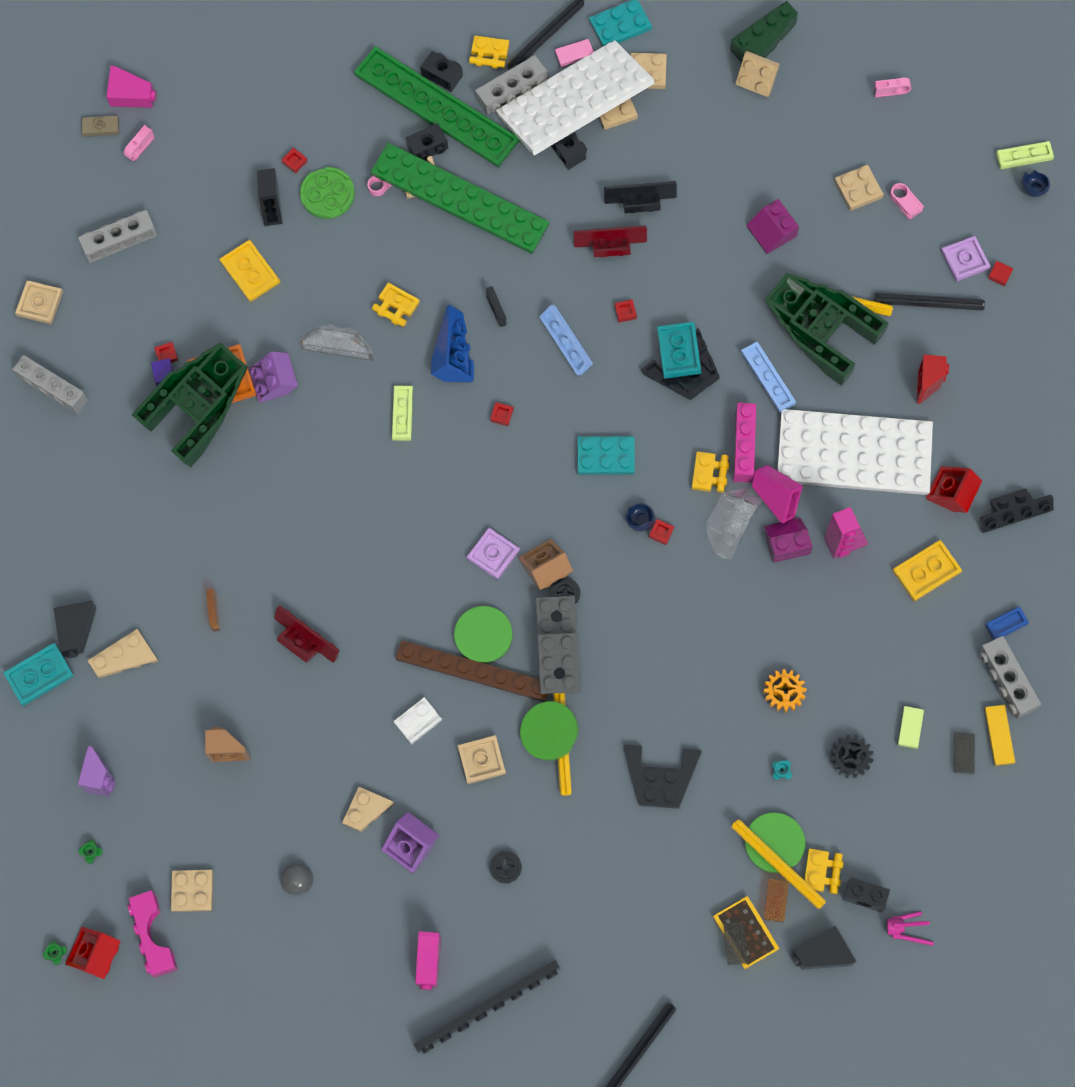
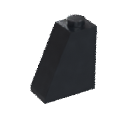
M275 168L257 170L258 197L264 226L283 224Z
M92 600L54 608L59 649L64 657L75 658L78 654L84 653L96 612V605Z
M836 925L792 950L793 955L791 956L796 967L800 966L802 970L852 966L857 962Z

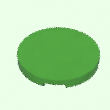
M326 167L311 172L305 177L301 184L300 196L304 208L310 214L322 219L339 217L349 210L355 198V189L350 177L344 171L334 167Z
M478 606L466 611L459 618L455 626L454 637L457 648L466 659L486 664L502 658L507 653L512 643L513 633L510 621L500 610L489 606Z
M554 701L542 702L532 707L525 715L520 729L521 741L525 749L534 757L545 761L557 760L567 755L572 750L571 748L579 734V726L574 713L565 705Z
M767 813L755 819L749 826V829L791 868L802 858L805 850V836L800 825L793 818L782 813ZM745 841L746 853L756 867L765 872L779 873Z

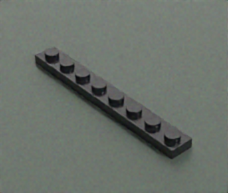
M554 960L413 1045L417 1052L425 1054L434 1049L433 1045L439 1041L444 1043L451 1039V1034L457 1030L461 1033L470 1027L469 1023L476 1020L479 1022L488 1016L487 1012L493 1009L495 1012L505 1006L504 1002L509 999L514 1001L523 996L522 992L529 988L531 991L541 985V980L545 978L547 980L552 979L558 975L557 971L560 970L557 961Z

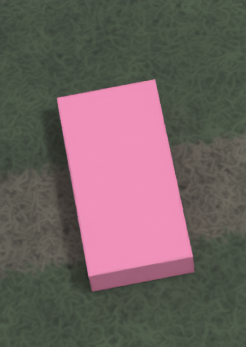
M589 39L555 49L560 67L576 63L594 52Z

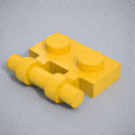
M474 35L471 53L472 55H477V57L470 56L469 63L480 67L486 65L492 66L495 69H498V67L505 68L506 61L499 59H507L509 40Z
M387 283L378 297L383 304L380 306L375 303L372 310L377 312V315L390 319L391 323L404 327L407 320L402 318L403 314L411 317L420 300ZM390 306L397 310L395 314L388 310Z
M697 452L692 489L711 492V485H716L717 492L723 493L728 480L726 473L730 465L728 462L729 456L721 455V461L718 462L715 461L716 454ZM714 469L719 470L718 477H713Z
M809 848L804 881L816 892L823 893L824 885L830 886L829 893L837 894L838 887L841 886V880L839 879L840 871L844 865V862H842L843 854L835 853L834 860L832 861L828 860L829 852ZM827 867L833 868L831 878H825Z

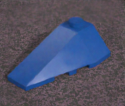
M451 305L446 307L431 361V375L444 382H472L474 380V362L469 357L470 344L466 343L465 334L467 329L463 312Z

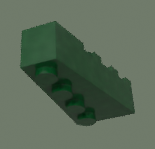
M785 1L732 38L730 51L741 63L746 51L766 58L796 25L798 12L788 1Z

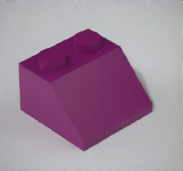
M779 199L763 207L746 225L766 254L797 237L799 230L798 224Z
M801 518L763 527L773 563L811 554L812 543L808 529Z

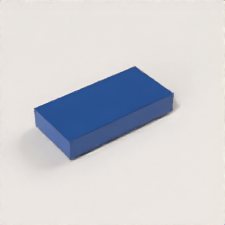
M1020 606L987 622L985 627L993 640L1028 625L1029 621Z

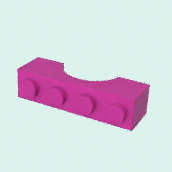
M737 403L733 482L752 483L755 459L756 404Z
M151 890L129 898L130 904L127 907L130 916H134L136 922L133 924L135 934L139 935L141 939L139 948L141 954L146 956L147 962H144L147 974L151 973V976L156 978L178 970L173 951L170 948L157 946L151 937L150 929L152 922L161 913L156 894Z

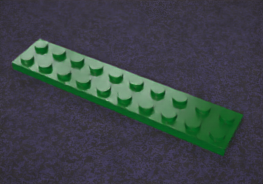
M376 46L354 71V76L432 126L438 123L443 133L498 168L520 142L514 134Z
M387 143L371 170L372 176L531 254L534 253L549 226V221L390 143Z

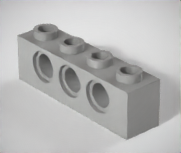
M536 55L476 89V100L487 115L492 112L494 113L505 104L547 80V70Z
M147 210L138 211L127 218H120L112 224L103 225L95 231L86 232L78 238L89 263H92L158 235ZM138 226L135 230H131L132 227ZM121 233L119 236L114 237L115 234ZM104 240L102 243L97 244L98 241Z
M24 355L12 369L18 379L76 415L79 414L88 402L83 391Z
M1004 636L982 645L979 650L980 659L984 664H987L991 679L993 681L996 680L999 686L998 691L1007 700L1010 713L1018 719L1037 710L1041 703ZM996 657L1001 658L1002 661H1003V664H1002V665L997 664V663L995 662L994 658H996ZM1004 675H1010L1013 681H1006ZM1013 692H1019L1022 695V699L1015 698Z

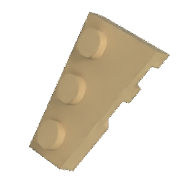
M138 629L88 660L99 678L133 667L138 668L144 664L159 662Z

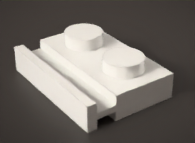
M424 697L393 722L412 745L440 723L442 718Z

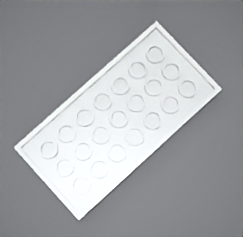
M613 41L496 110V114L533 155H536L654 84V79L616 41Z
M784 409L781 412L777 471L803 485L928 495L930 493L933 422Z

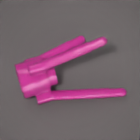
M921 911L901 916H892V919H887L888 935H893V939L934 945L932 941L900 934L904 933V927L930 925V921L904 922V919L922 915Z

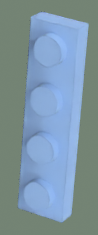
M550 305L539 317L577 376L582 375L593 363L557 307Z
M755 342L742 349V356L778 412L781 413L782 410L796 404L795 399L759 343Z

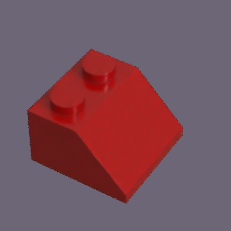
M923 355L918 368L916 404H921L940 388L942 382L946 381V375L949 374V363H946L947 356Z
M941 466L926 499L952 512L967 513L982 480L971 468Z
M81 927L65 965L105 979L110 971V965L118 952L121 941L102 932Z

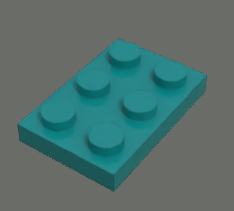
M630 0L589 17V23L602 47L613 41L619 44L652 30V25L638 0Z
M687 322L658 326L664 379L701 374L695 323Z
M634 436L578 437V475H635Z
M55 643L3 672L22 706L29 704L74 677Z

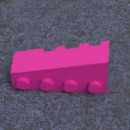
M851 507L832 514L824 539L833 558H844L851 551L868 545Z

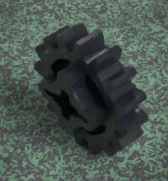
M847 735L846 740L842 737L839 738L840 744L834 743L833 747L835 749L830 751V754L834 756L830 758V762H835L833 769H840L839 775L845 772L846 778L850 774L857 778L858 773L862 776L865 774L864 769L869 771L871 767L868 764L873 763V759L869 757L873 755V751H868L871 745H864V738L859 741L858 735H855L853 739H851L850 735ZM842 749L843 757L839 759V751ZM849 754H850V755H853V754L855 755V754H857L854 759H853V758H850V759L848 758V759H846ZM864 754L865 760H864V763H863V765H862V761L860 760V757Z

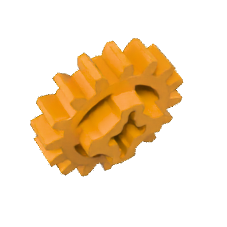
M783 669L782 674L775 671V677L769 675L768 679L770 682L765 681L764 686L767 688L763 690V693L768 694L765 697V701H771L770 707L776 705V711H779L780 708H783L784 713H787L788 708L794 711L795 705L800 707L802 704L800 700H804L806 697L802 694L806 693L807 688L802 687L805 681H799V674L793 676L792 670L789 674H786L785 669ZM780 680L779 685H774V687H772L776 681ZM782 688H786V691H788V693L784 694ZM797 695V697L793 701L789 702L792 696Z

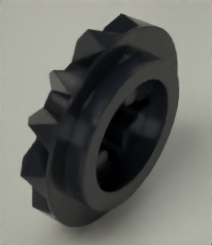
M564 578L553 583L550 588V597H563L560 593H563L566 587L567 592L571 594L568 596H575V604L578 603L581 592L576 582Z
M499 852L490 862L491 875L500 883L509 884L515 881L521 874V861L512 852ZM504 859L506 860L507 865L515 866L508 869L507 876L506 873H504V870L498 869L503 866Z

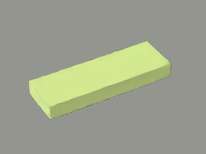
M1050 141L996 151L1000 169L1054 159Z
M394 386L392 440L411 441L413 386Z

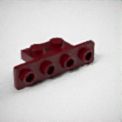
M645 225L576 230L573 232L574 247L593 246L594 258L631 255L630 243L647 242V226Z
M282 606L277 607L274 619L286 627L277 638L280 644L306 663L318 652L332 663L337 660L339 649L334 644L328 642L318 632H315L303 621L292 615L290 611Z

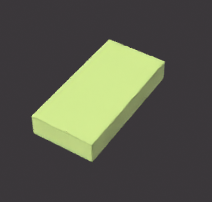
M904 706L898 739L899 746L918 748L924 710Z

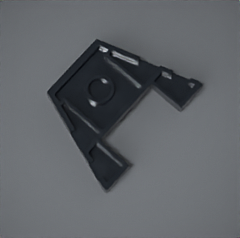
M698 328L696 329L701 374L664 379L663 369L655 360L641 369L642 374L689 400L720 379L713 359L708 352L707 345Z
M624 745L639 806L679 809L701 756V750L683 749L682 769L641 766L642 746Z

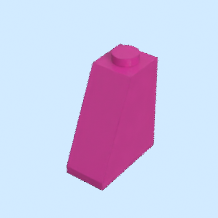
M110 66L107 100L110 106L153 108V101H156L157 94L150 82L118 67Z
M769 465L757 469L754 472L753 489L781 523L795 518L803 485Z
M419 931L416 985L420 986L421 990H432V987H437L442 939L439 933Z

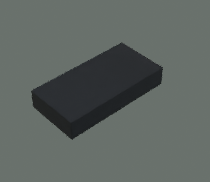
M493 286L486 288V297L499 326L507 325L506 316Z

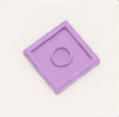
M976 236L941 248V253L956 282L987 271L991 267Z
M488 528L466 558L498 580L519 553L520 548L491 528Z

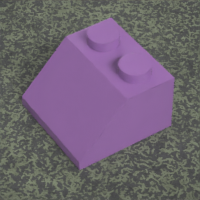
M88 746L78 785L86 793L109 797L110 792H113L115 788L114 777L101 756L93 747Z
M407 812L396 822L381 850L411 873H414L432 850L440 835Z

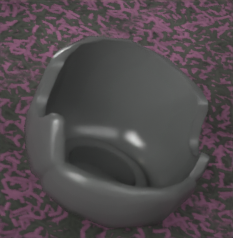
M301 864L289 865L281 874V885L290 894L297 895L307 892L313 884L311 870Z

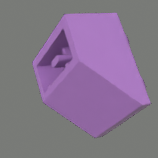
M271 351L249 368L258 402L285 396L298 387L288 353Z

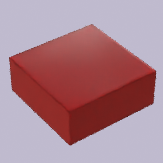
M293 147L281 161L296 174L307 162V158Z
M996 261L988 279L1005 286L1014 268Z
M633 299L615 303L614 306L619 323L637 319Z
M172 342L154 347L159 361L170 359L171 363L179 361Z
M496 402L490 421L509 426L514 407Z
M657 519L649 534V538L667 545L674 526Z

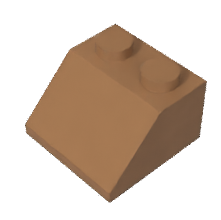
M552 539L518 557L531 580L540 590L549 587L553 582L566 577L573 571L565 552Z
M212 727L211 730H205V754L211 762L251 760V756L245 747L225 729L223 730L222 727Z

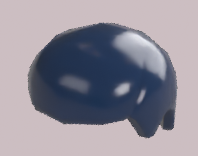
M1034 170L1030 174L1024 173L1021 185L1023 191L1028 196L1039 197L1048 192L1050 182L1045 174Z
M637 503L629 507L625 516L628 526L639 532L648 530L655 519L653 509L645 503Z

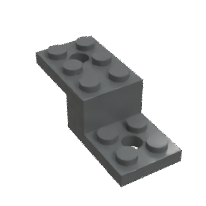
M575 596L536 598L541 694L580 692ZM554 611L562 614V619L559 622L551 620V614ZM555 669H564V678H555Z

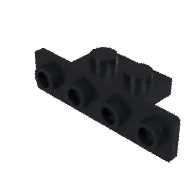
M676 181L604 187V203H623L624 214L661 210L660 199L677 197Z
M1025 488L991 499L990 506L995 512L980 518L981 531L986 533L1053 511V496L1050 494L1034 500Z

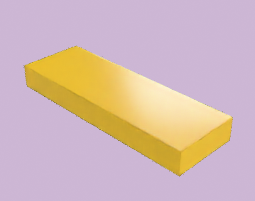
M1005 705L985 707L994 766L1014 764L1015 758Z

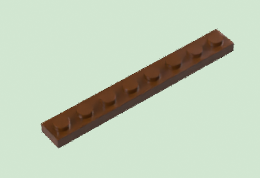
M401 640L396 655L397 661L542 702L546 701L547 694H541L540 679Z

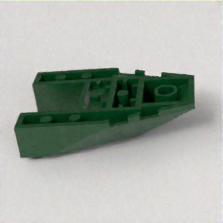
M790 273L784 275L764 300L797 346L828 377L841 386L853 373L855 363L826 342L839 326L844 323L875 345L886 332L888 326L886 320L846 292L828 288L824 284L818 285L809 282L808 279Z
M221 342L201 353V356L186 362L181 368L174 372H169L132 414L137 421L151 432L175 405L179 406L196 423L171 450L189 467H192L203 455L223 423L248 368Z

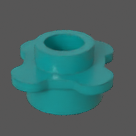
M774 761L771 766L774 769L773 779L786 778L789 780L792 777L790 761Z

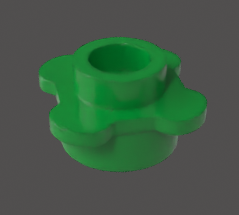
M88 840L86 844L79 848L78 852L85 857V861L88 864H91L97 856L102 855L103 850L96 846L94 840Z
M51 941L45 952H43V958L53 961V964L58 965L61 963L62 956L67 953V948L59 946L56 941Z

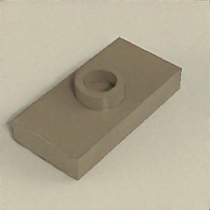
M118 115L82 118L83 137L119 135Z

